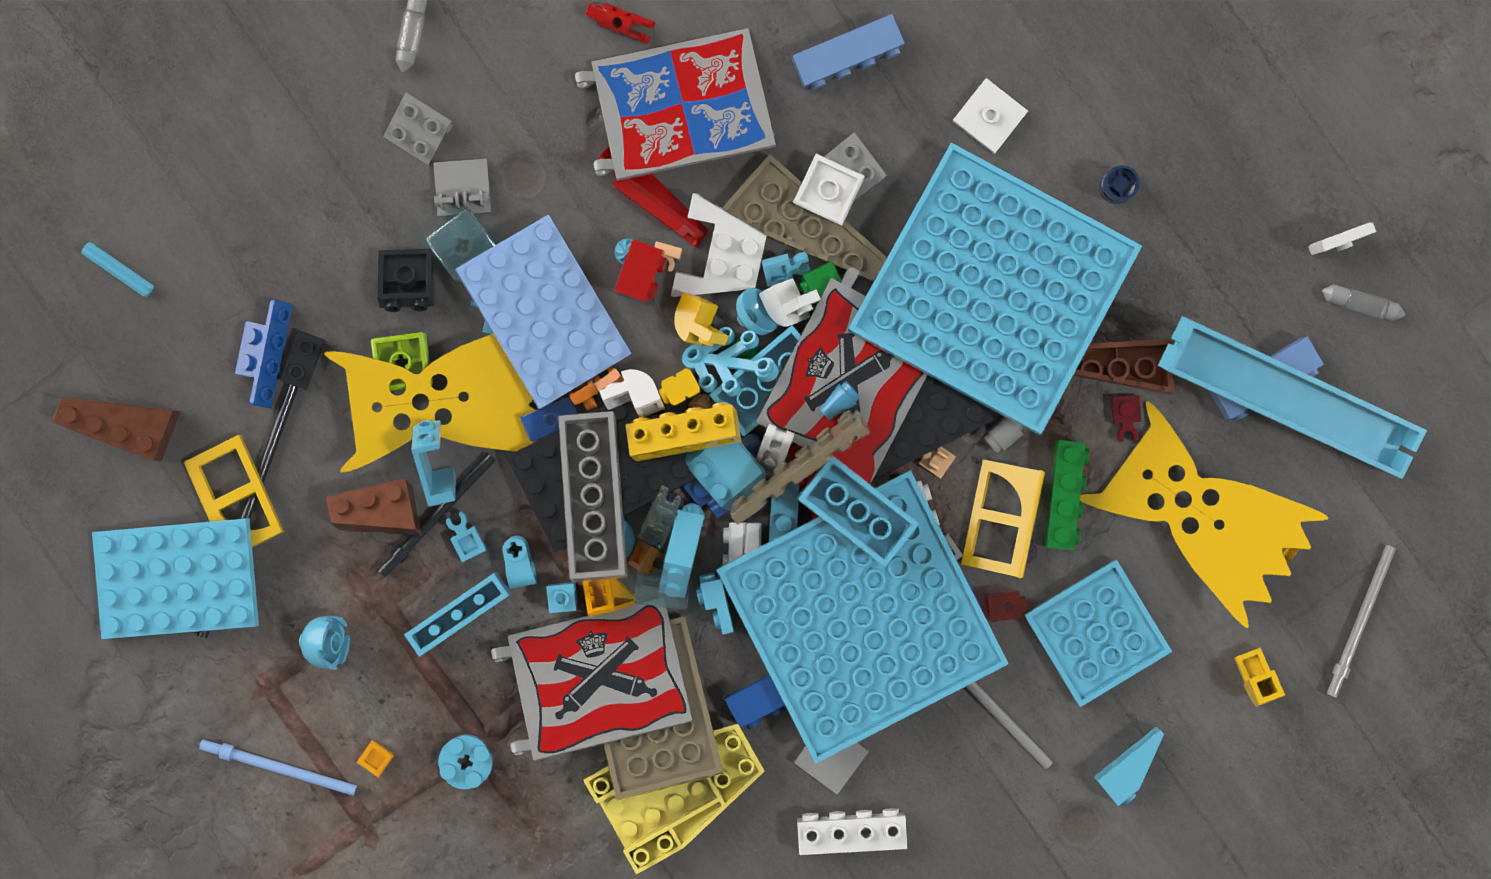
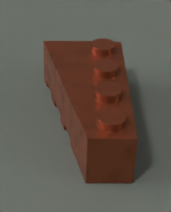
M1172 340L1090 343L1073 376L1159 393H1175L1173 373L1158 366L1168 344L1172 345Z
M62 397L52 423L149 460L162 461L181 411Z

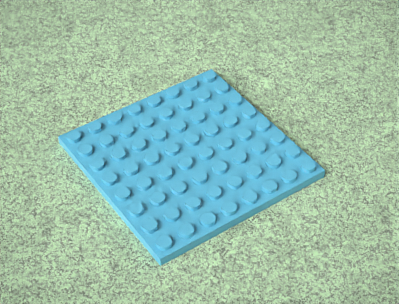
M951 143L847 331L1040 436L1142 245Z
M911 470L875 488L919 523L886 567L873 559L819 516L716 569L815 764L1008 665Z

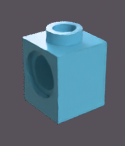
M576 582L549 584L547 586L549 613L576 611L578 609Z

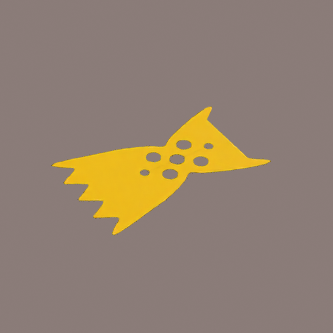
M494 334L454 349L432 362L420 374H413L400 366L360 355L334 351L324 353L326 357L344 367L347 376L356 453L345 463L340 472H349L363 467L411 441L413 426L425 420L436 421L435 413L441 408L448 409L452 414L451 421L446 425H441V437L476 447L518 451L536 442H530L520 419L521 416L535 411V409L529 406L533 399ZM442 374L447 378L448 383L444 390L437 391L431 387L430 381L434 375ZM401 379L405 382L406 390L402 395L396 396L390 392L389 384L392 380ZM461 392H467L469 395V399L465 402L460 401L456 397ZM420 393L428 397L429 405L425 410H417L413 407L412 399L416 394ZM375 402L382 404L380 412L372 410V405ZM403 413L409 416L411 423L406 430H398L394 426L393 420L396 415Z
M1146 401L1151 427L1103 493L1080 495V501L1095 508L1146 521L1168 522L1178 547L1193 570L1227 610L1244 627L1249 628L1243 601L1251 600L1271 603L1272 599L1262 576L1266 574L1291 576L1282 549H1310L1311 546L1301 527V522L1321 521L1329 518L1313 508L1252 485L1225 479L1199 477L1191 456L1171 425L1153 404ZM1174 465H1180L1185 470V477L1179 482L1172 481L1168 476L1169 468ZM1146 469L1153 472V477L1149 480L1143 477V471ZM1214 489L1218 492L1219 501L1216 505L1208 506L1203 502L1202 495L1206 490ZM1178 492H1188L1192 497L1191 505L1186 508L1178 507L1175 503V496ZM1158 493L1164 497L1165 503L1161 509L1153 510L1148 506L1147 500L1151 494ZM1193 517L1198 521L1199 528L1195 533L1187 534L1183 531L1182 522L1185 518ZM1222 520L1225 524L1224 528L1217 530L1214 527V521Z

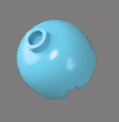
M320 616L310 621L304 628L299 638V646L304 658L312 666L336 670L338 669L336 667L337 664L345 662L349 651L350 636L346 635L344 637L345 631L343 627L348 626L342 617Z

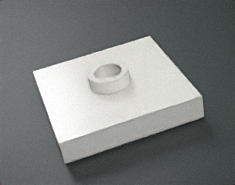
M986 78L952 122L995 154L1028 110Z
M815 154L793 203L842 226L865 176Z
M1370 222L1310 244L1308 248L1311 256L1336 247L1338 252L1352 247L1353 240L1376 232L1374 224Z

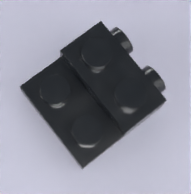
M432 249L378 251L377 300L380 308H384L387 312L395 313L399 312L401 307H411L414 311L422 312L426 311L428 306H434L435 281L433 278L434 253Z

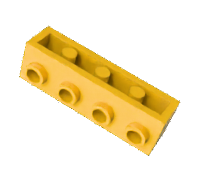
M726 402L713 404L710 409L690 408L686 410V413L678 415L672 412L663 413L660 415V418L652 420L646 417L633 420V423L626 424L630 457L636 462L741 442L737 410L732 404L728 405Z

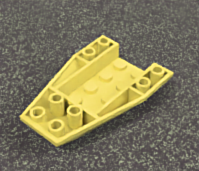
M739 724L713 730L724 774L618 801L615 796L609 765L583 780L596 804L600 803L624 846L623 852L636 875L683 849L765 771Z

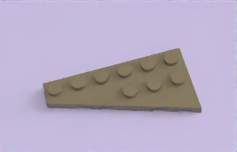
M771 154L768 155L722 207L724 211L766 234V237L827 263L832 261L835 266L846 271L853 267L859 271L858 276L873 281L878 276L887 259L883 253L848 222L844 221L841 226L794 204L793 201L802 182Z
M857 409L853 412L848 410L838 418L837 421L839 423L831 430L827 427L816 436L817 441L810 447L804 445L795 453L796 458L789 464L787 462L780 464L774 470L775 475L767 481L766 479L759 481L752 488L754 492L748 497L741 496L731 505L733 508L730 510L731 518L737 525L760 510L767 503V497L777 498L784 493L790 481L797 484L826 464L833 455L831 453L833 451L843 452L850 447L857 434L863 438L870 433L862 414Z

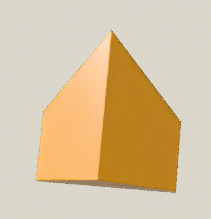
M618 579L582 581L589 617L643 602Z

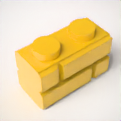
M688 368L676 373V377L671 376L663 380L662 388L658 390L666 405L671 403L674 406L687 401V397L691 399L701 393V388L692 371Z

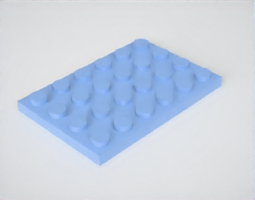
M549 214L455 269L538 409H541L631 354Z

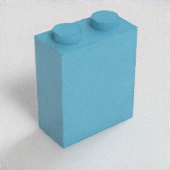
M677 510L658 592L671 597L685 598L704 519L703 515Z

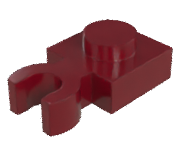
M1140 395L1111 397L1113 424L1120 423L1121 425L1117 432L1118 442H1124L1123 434L1126 431L1131 432L1132 441H1138L1139 434L1137 429L1134 428L1133 422H1141Z

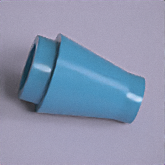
M846 381L842 385L839 383L819 409L831 420L836 415L857 404L856 401L861 397Z

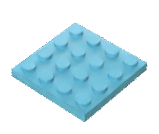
M1116 559L1023 614L1079 707H1082L1172 652Z

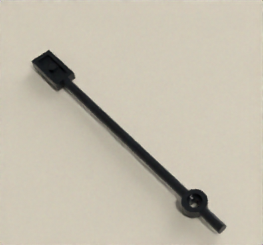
M298 330L280 381L288 383L257 469L263 484L298 388L308 389L325 343V339ZM256 493L247 497L239 519L250 518L251 520L258 500ZM210 630L198 631L197 636L207 639Z

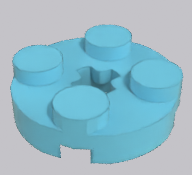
M464 734L455 737L445 744L440 752L438 760L440 775L453 787L459 789L476 788L491 773L493 767L492 753H490V749L484 740L477 736ZM469 755V760L473 762V766H468L464 769L462 764L459 763V758Z

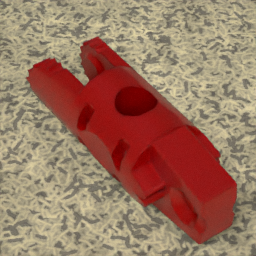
M606 2L603 6L590 3L585 14L598 20L597 25L645 44H649L650 37L645 33L633 30L634 24L636 23L646 28H654L656 23L653 20ZM617 17L622 20V24L618 23Z

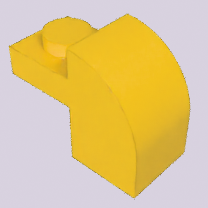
M683 292L675 312V328L680 338L685 342L699 345L704 344L713 347L714 343L725 346L729 335L710 326L718 305L701 296Z
M1261 648L1234 658L1245 683L1246 692L1256 707L1285 696L1275 670L1270 671Z

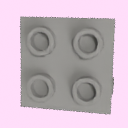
M405 92L383 137L429 165L445 133L448 134L453 124H451L452 121Z
M855 132L824 156L865 176L855 200L887 176Z
M487 159L434 162L436 190L434 203L435 207H437V216L491 212Z

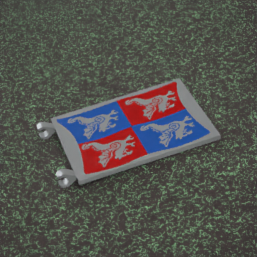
M748 28L592 61L593 71H580L575 74L578 88H587L596 83L612 159H598L594 161L597 176H605L615 171L618 181L776 147Z

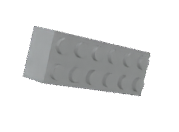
M613 411L559 416L570 580L572 582L628 578L616 416Z

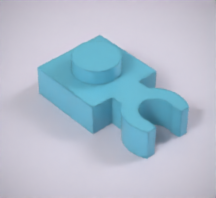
M805 252L798 253L792 259H789L788 254H783L761 260L767 287L792 279L793 274L805 275L811 272L809 264L806 263L809 260Z
M462 511L459 513L461 517L459 525L453 524L451 518L446 519V524L457 534L450 539L461 561L464 562L486 551L487 548L476 526L470 529L467 528L468 518Z

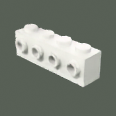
M896 808L883 809V813L872 814V810L856 811V815H845V812L836 811L830 812L827 817H819L818 813L802 814V818H797L799 855L907 849L904 812H899V809Z

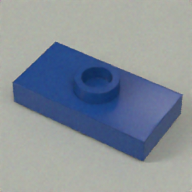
M570 396L541 409L525 414L520 419L530 442H533L559 430V416L575 415L577 412Z

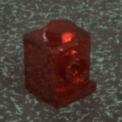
M1017 590L985 594L988 621L991 623L1023 618L1022 612H1027L1025 596H1020ZM1005 602L1012 603V609L1008 612L1003 610Z

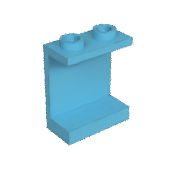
M425 420L413 426L411 450L428 507L455 501L456 474L454 467L432 471L427 451L440 449V420Z

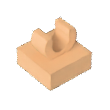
M656 241L655 247L664 250L663 257L667 258L670 263L668 271L672 272L675 267L674 260L680 261L682 248Z
M941 447L924 455L918 464L941 479L956 456Z

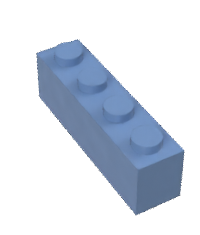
M890 14L792 56V61L804 90L811 87L813 91L825 86L826 80L833 77L836 80H840L851 75L850 70L857 67H860L861 70L867 69L876 64V59L883 56L887 60L901 53L900 49L904 47L905 43L893 14Z
M1308 337L1300 338L1269 356L1312 377L1319 373L1317 368L1324 365ZM1213 391L1209 392L1225 420L1233 418L1235 421H1238L1249 414V408Z

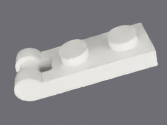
M771 424L768 425L756 457L757 462L765 470L767 479L774 476V470L784 462L795 434L790 431H786V433L776 429V426Z

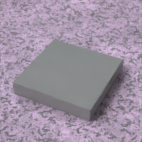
M857 742L815 764L809 750L805 746L794 763L835 794H838L869 750Z

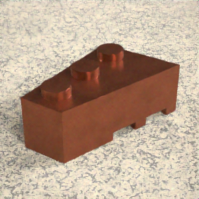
M406 478L326 497L331 523L338 530L422 536L413 488Z

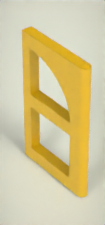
M237 435L184 462L210 522L227 520L221 512L222 509L256 493L270 526L259 530H251L252 548L284 532L241 435ZM237 450L251 482L215 499L202 466Z
M983 460L961 562L962 565L1016 576L1019 579L1023 578L1045 475L1043 470L1038 471ZM991 472L1005 478L1016 489L1021 500V517L983 509ZM981 519L1019 527L1011 564L973 556Z

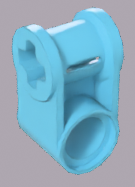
M520 535L510 537L503 545V556L509 588L514 589L537 584L536 570L531 558L528 541ZM514 542H516L517 546H522V550L518 552V555H516L515 551H510L509 549Z

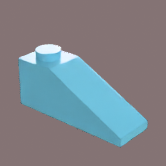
M1155 727L1094 776L1117 806L1120 804L1126 805L1136 797L1135 792L1140 789L1164 736V733L1159 728Z

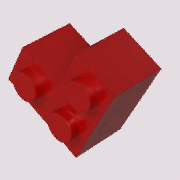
M633 239L614 291L619 295L644 304H648L649 299L654 301L659 285L655 283V277L657 272H663L667 262V258L663 257L664 250Z

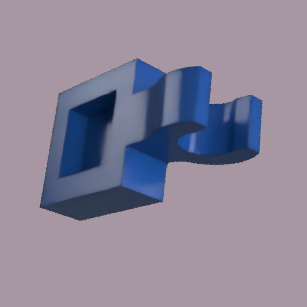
M698 479L684 486L698 506L703 507L707 504L717 518L727 512L719 506Z

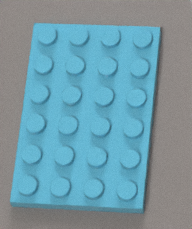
M250 518L92 532L101 639L259 626Z

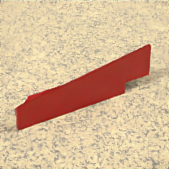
M610 147L598 159H612ZM652 173L618 181L616 179L612 184L616 190L697 248L707 235L708 229L699 220L688 218L689 210Z

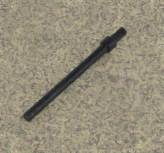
M489 453L458 484L455 491V501L439 504L420 524L422 536L410 535L401 546L397 545L390 552L391 556L378 569L381 575L386 577L399 562L403 563L409 557L408 553L496 461Z

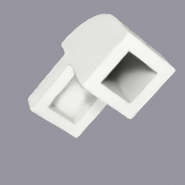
M793 278L776 284L759 294L768 315L774 322L784 327L810 318L808 312L813 310L812 304L821 300L817 290L800 295Z
M639 370L622 371L623 382L611 383L605 389L599 391L608 410L630 401L633 402L639 418L665 409L653 380L646 373Z

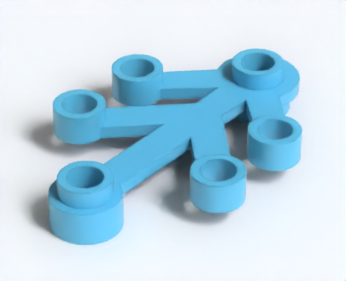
M722 327L719 330L729 334L725 345H730L735 341L736 335L730 327ZM745 331L741 335V341L718 355L711 353L723 345L715 343L713 347L699 344L691 345L684 351L682 362L688 369L696 370L700 378L699 386L705 392H712L717 387V381L709 374L706 365L716 367L723 381L722 389L728 396H736L741 390L740 384L733 378L729 368L755 372L761 381L770 382L777 377L779 372L778 366L771 358H760L757 361L735 358L747 349H753L758 345L759 338L754 331ZM711 380L710 384L705 386L706 382ZM735 384L732 389L728 390L731 385Z

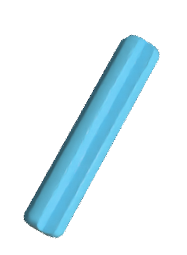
M88 242L82 249L81 253L140 295L148 297L153 291L154 286L95 244Z

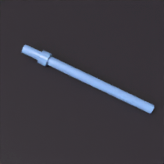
M202 739L199 746L200 750L219 755V758L230 761L233 759L354 796L357 785L234 749V745L227 743L221 745Z

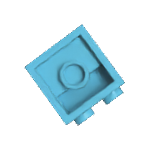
M715 572L700 575L701 587L696 589L699 605L705 604L706 610L717 608V611H713L716 629L721 628L722 634L732 633L734 630L725 587L720 576L716 577Z

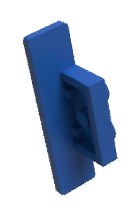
M271 299L265 325L245 322L235 374L254 378L249 401L250 405L266 408L272 407L291 317L292 303Z

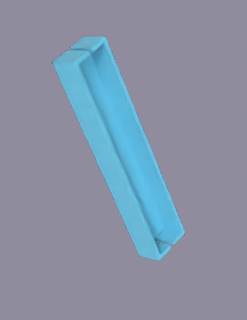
M1183 316L1172 336V339L1176 340L1174 345L1168 344L1158 366L1401 479H1403L1413 457L1398 450L1400 445L1416 452L1427 430Z

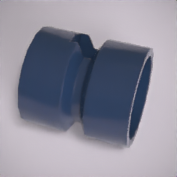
M1125 165L1116 166L1103 175L1100 180L1099 190L1101 196L1111 204L1124 203L1137 193L1140 187V179L1133 168Z

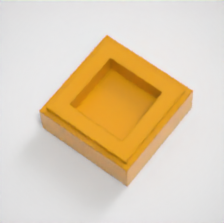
M373 739L357 763L379 778L395 754Z

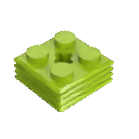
M423 332L371 339L373 359L396 365V361L400 360V355H403L404 359H408V364L404 368L413 374H420L430 365L427 336ZM394 379L389 384L390 391L406 389V384L401 379Z

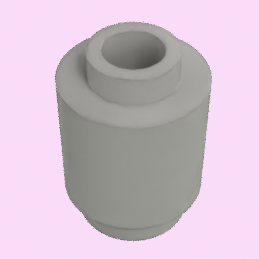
M1003 416L986 431L987 434L983 439L997 454L1001 450L1005 451L1023 436L1021 429L1024 427Z

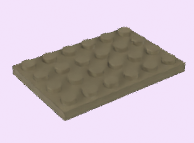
M685 616L670 620V625L693 722L604 744L617 801L724 774Z

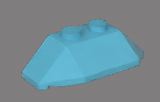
M741 442L686 452L685 463L688 469L719 506L724 509L732 510L731 505L741 496L748 497L754 492L752 488L762 479H766L765 470Z

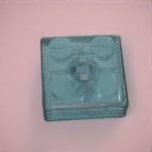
M468 208L425 238L426 243L455 282L461 281L455 271L456 268L496 245ZM459 238L463 241L467 239L469 241L467 245L469 250L466 253L463 250L457 251L456 249L459 245L457 242Z

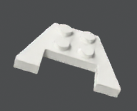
M693 193L688 218L714 223L715 228L704 277L676 271L671 296H682L683 292L698 295L755 288L767 235L704 199L699 194Z

